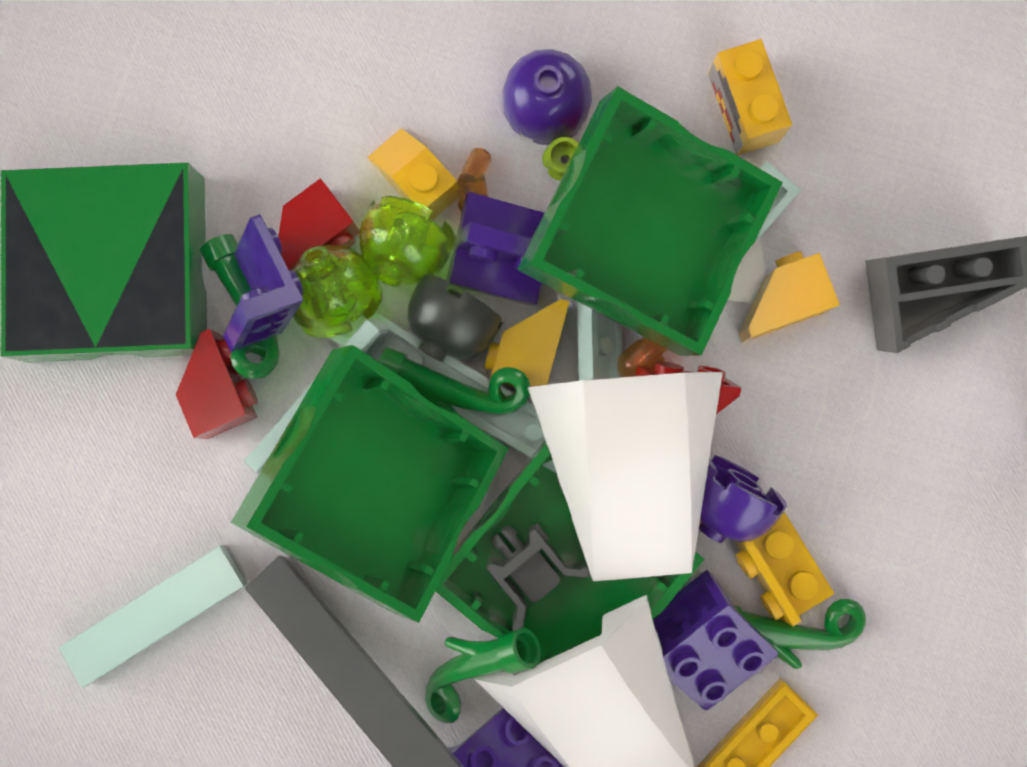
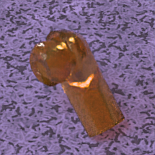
M474 148L471 150L457 179L459 186L457 193L460 199L458 201V208L461 214L467 193L473 192L489 197L485 173L492 158L485 149Z

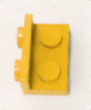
M783 512L777 523L768 533L746 542L734 541L740 552L735 554L739 566L749 579L757 578L765 592L759 596L760 600L775 621L781 618L787 624L795 626L801 622L799 617L801 614L835 594L785 512Z

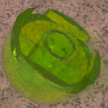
M383 196L379 204H376L375 200L370 203L363 217L359 230L360 252L369 267L375 271V277L384 284L398 287L401 284L415 285L419 283L425 274L436 276L447 263L456 241L452 227L444 221L442 228H440L435 222L430 220L433 211L422 204L407 198Z
M325 245L310 248L297 259L290 269L297 274L303 288V301L293 318L297 325L302 327L304 333L311 337L329 338L344 335L353 330L351 322L357 320L362 315H364L365 319H369L375 314L382 302L383 288L373 268L363 255L347 246Z

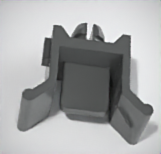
M538 523L528 527L529 539L524 543L518 538V532L513 527L507 525L501 529L502 533L513 545V550L498 532L491 538L494 548L496 550L499 549L506 558L502 560L491 557L487 560L486 568L516 604V612L512 616L513 631L523 628L527 603H525L524 597L507 576L510 574L533 602L539 601L560 582L558 574L539 552L541 548H543L564 576H590L586 561L568 562L560 558L548 543L549 536Z

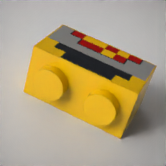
M762 39L717 53L708 76L736 155L739 156L779 143L793 124Z

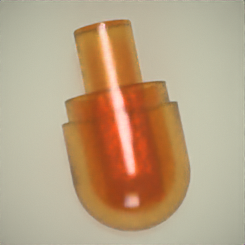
M645 337L641 340L637 339L618 357L617 369L620 377H634L638 366L655 367L656 361H665L662 354L668 349Z

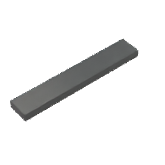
M278 556L245 588L392 767H464L285 557Z

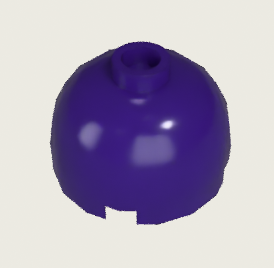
M555 49L534 50L521 57L509 70L502 91L504 115L511 128L520 135L521 133L526 138L533 139L534 143L540 145H549L560 137L571 138L575 136L586 121L592 104L591 83L582 64L570 54Z
M714 455L712 460L709 457L699 530L710 539L719 543H723L725 538L737 542L752 541L768 533L787 508V503L772 487L765 494L757 484L759 477L723 457Z

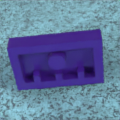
M260 214L249 218L235 251V258L251 291L240 298V302L231 316L232 318L223 335L231 352L283 333L303 301V288L300 279L293 270H288L281 256L282 248L279 237L273 228H267Z
M707 569L680 590L666 608L652 619L655 630L658 633L663 659L671 682L704 710H709L722 701L728 694L754 674L761 671L778 656L775 647L735 609L719 581Z
M504 708L500 709L460 745L449 748L464 767H564Z

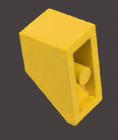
M402 128L368 156L369 161L426 225L461 196L457 180L424 144Z
M802 251L775 261L777 268L765 276L739 332L742 343L827 313L840 306L820 253L804 258Z
M560 299L505 330L502 333L500 344L491 342L485 362V369L492 370L491 376L500 368L511 367L522 371L529 379L531 387L547 385L570 301ZM501 383L502 385L515 388L511 383Z

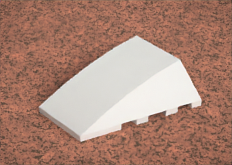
M723 372L673 373L582 380L528 387L593 581L692 573Z
M647 595L604 614L602 618V634L552 657L538 664L535 668L517 674L500 672L475 678V681L564 767H695L682 718L676 705L671 679L668 676L658 633L652 620Z

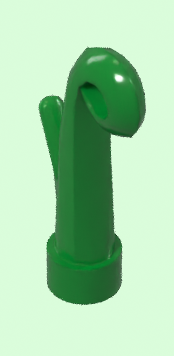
M223 234L204 243L200 248V253L209 270L215 271L237 307L240 298L251 291V288L235 258V251L238 247L237 241L232 234ZM277 336L231 352L232 366L237 373L250 379H261L271 374L277 366L279 358ZM245 354H257L261 357V362L252 363L247 360Z
M389 347L384 349L379 360L381 364L410 382L431 403L457 414L458 412L453 406L485 414L505 415L519 410L527 403L530 397L528 387H531L529 379L522 371L516 368L504 367L494 372L489 380L488 392L410 360L408 359V354ZM508 382L513 384L516 392L505 396L501 390V383Z
M851 599L837 600L828 607L824 620L825 630L802 625L791 626L784 621H775L773 618L742 611L740 606L733 605L775 647L778 652L777 657L795 669L801 668L802 663L790 649L833 650L843 648L853 643L863 633L866 626V614L863 607L857 601ZM849 614L850 618L847 624L838 628L840 616Z
M526 628L517 629L500 636L498 639L489 641H469L456 637H447L444 643L445 646L463 654L448 660L430 676L425 692L427 708L436 720L446 724L454 723L458 720L461 713V700L456 689L451 684L500 672L517 674L535 668L541 659V648L537 637Z

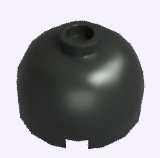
M424 273L414 289L408 305L410 328L422 340L418 349L439 362H443L446 355L459 360L474 358L485 351L504 322H501L502 318L466 291L460 294L457 291L448 289L451 284L450 282L432 274Z

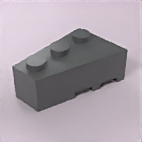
M1027 236L865 260L877 351L899 353L911 347L910 344L934 332H940L952 326L951 323L975 311L979 312L1026 288Z

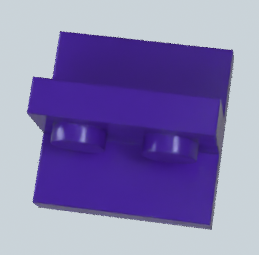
M473 192L467 193L446 281L450 282L452 286L530 306L537 305L542 283L517 269L545 213Z

